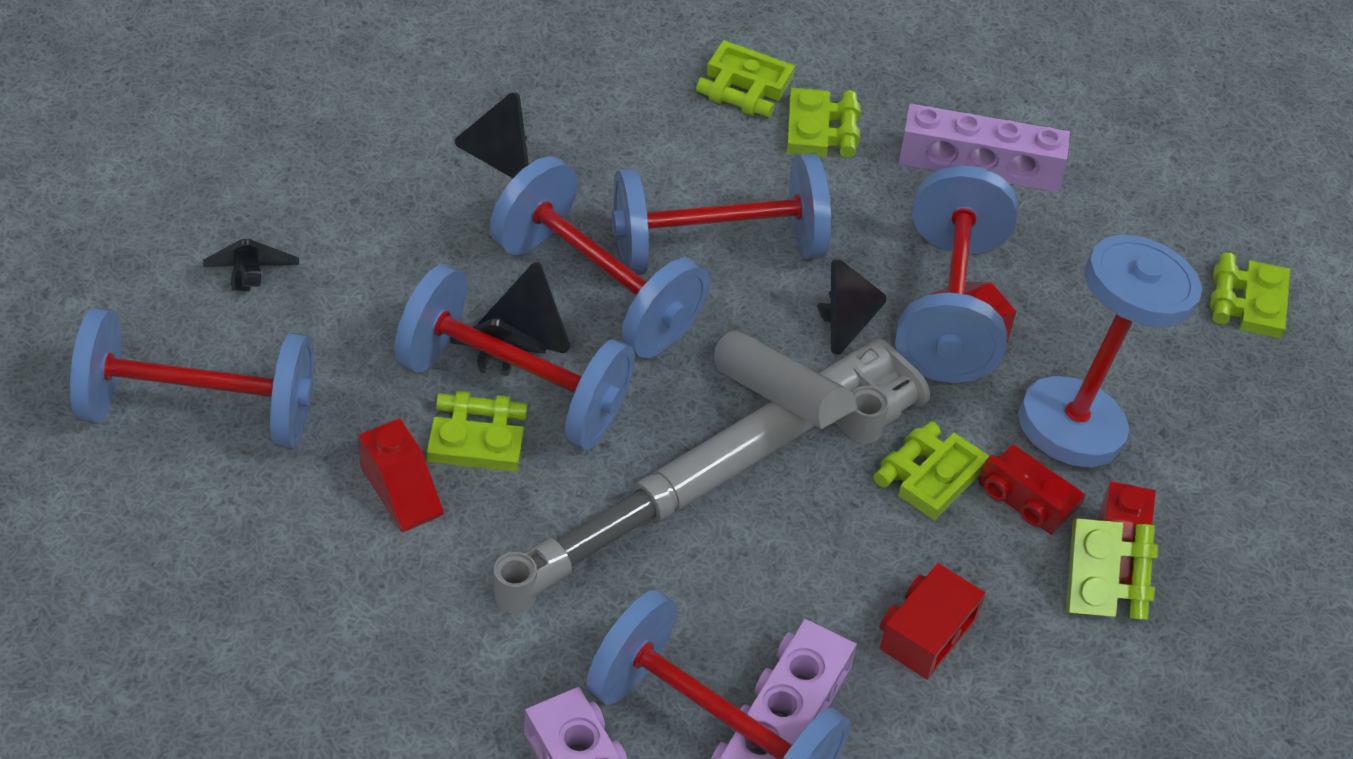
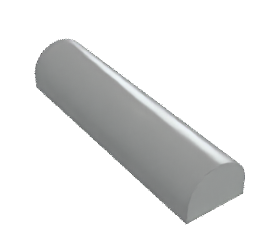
M741 331L728 332L718 341L715 347L714 361L719 372L820 429L827 427L857 409L855 397L849 389Z

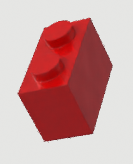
M937 563L926 577L919 574L907 590L905 596L907 599L901 607L894 604L887 611L879 626L884 631L879 649L928 680L978 618L986 592L940 563Z

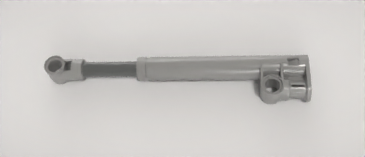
M876 338L819 372V374L844 386L853 393L857 409L834 423L851 439L860 443L877 441L882 436L884 427L899 419L901 411L911 405L921 407L930 400L929 386L923 375L883 339ZM772 401L654 471L652 475H648L634 483L632 495L557 540L548 538L524 553L509 552L499 557L494 565V600L497 606L509 613H521L528 610L534 605L536 595L570 575L573 565L647 520L655 524L671 516L673 512L684 508L815 426Z

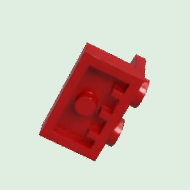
M1014 444L999 458L995 455H990L985 460L979 484L985 488L990 497L997 501H1004L1021 513L1023 519L1028 524L1034 527H1041L1050 535L1083 504L1086 496L1085 493Z

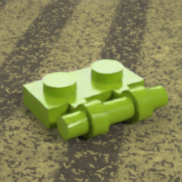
M723 40L707 66V76L716 78L715 81L700 77L696 86V92L709 96V101L721 105L722 102L742 108L741 112L754 117L756 113L770 118L774 111L775 103L764 100L763 97L766 96L779 101L794 78L795 65ZM735 85L749 91L745 93L730 86Z
M791 87L786 153H813L818 156L827 157L828 146L840 147L841 156L846 158L853 157L856 154V147L860 143V129L857 127V121L861 117V105L857 101L856 92L851 90L842 93V99L839 103L830 102V91ZM829 120L840 121L841 126L830 128Z
M1227 252L1221 254L1219 263L1215 265L1213 272V281L1216 284V290L1212 292L1210 298L1213 321L1217 324H1226L1230 320V315L1241 317L1240 330L1282 339L1286 330L1291 269L1249 260L1246 271H1242L1236 265V256ZM1233 288L1244 290L1243 298L1236 297Z
M456 391V395L438 393L436 411L452 412L453 417L452 419L434 417L427 449V462L518 472L524 439V427L508 425V420L526 421L528 403L511 401V397L497 395L496 399L471 397V392ZM468 414L494 417L493 423L468 421Z
M928 421L922 428H914L906 436L905 444L898 451L890 452L881 461V468L873 475V478L882 488L888 487L894 480L904 481L900 486L898 496L935 521L982 473L985 460L989 455L955 432L942 442L937 438L941 434L940 427L935 422ZM918 456H926L927 459L920 466L913 462Z
M1073 518L1066 612L1116 617L1118 598L1131 599L1129 618L1148 620L1149 601H1154L1155 587H1151L1153 558H1158V545L1154 544L1155 525L1136 524L1135 542H1123L1122 522ZM1121 556L1134 557L1132 585L1119 584Z

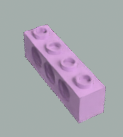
M909 103L898 164L935 171L959 165L981 167L1001 176L1009 184L1058 192L1068 157L1070 131Z
M804 619L795 635L788 632L783 638L776 655L779 662L774 670L766 668L761 674L754 691L757 698L752 706L744 704L740 710L793 745L809 723L823 710L829 708L852 668L857 643ZM795 676H804L810 680H801ZM773 712H782L787 714L788 717H780L773 714ZM734 729L732 731L735 734L729 744L720 742L711 758L776 759L769 753L765 755L752 753L751 749H763Z
M580 687L525 709L524 734L538 759H627L622 745L617 740L611 742L604 730L605 721L599 706L594 701L588 702ZM574 745H581L588 749L584 751H575L570 749L569 747Z

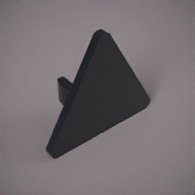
M517 92L509 93L455 139L457 147L511 178H514L523 168L529 165L526 147L528 137L525 136L520 95Z
M241 239L203 259V267L234 266L231 275L232 291L242 292L250 291L251 287H260L261 270L259 266L299 265V257L251 239Z
M834 259L831 262V291L829 292L831 303H819L817 308L821 318L825 322H831V352L833 354H841L884 306L886 295L845 262Z
M533 262L478 322L480 324L490 319H498L546 345L548 350L566 353L570 349V342L543 267L539 262Z
M490 319L473 326L475 329L524 351L546 354V345L501 320ZM451 337V344L467 345ZM483 351L479 353L477 359L480 373L486 372L488 360L494 358V356ZM503 361L502 373L508 376L512 365Z

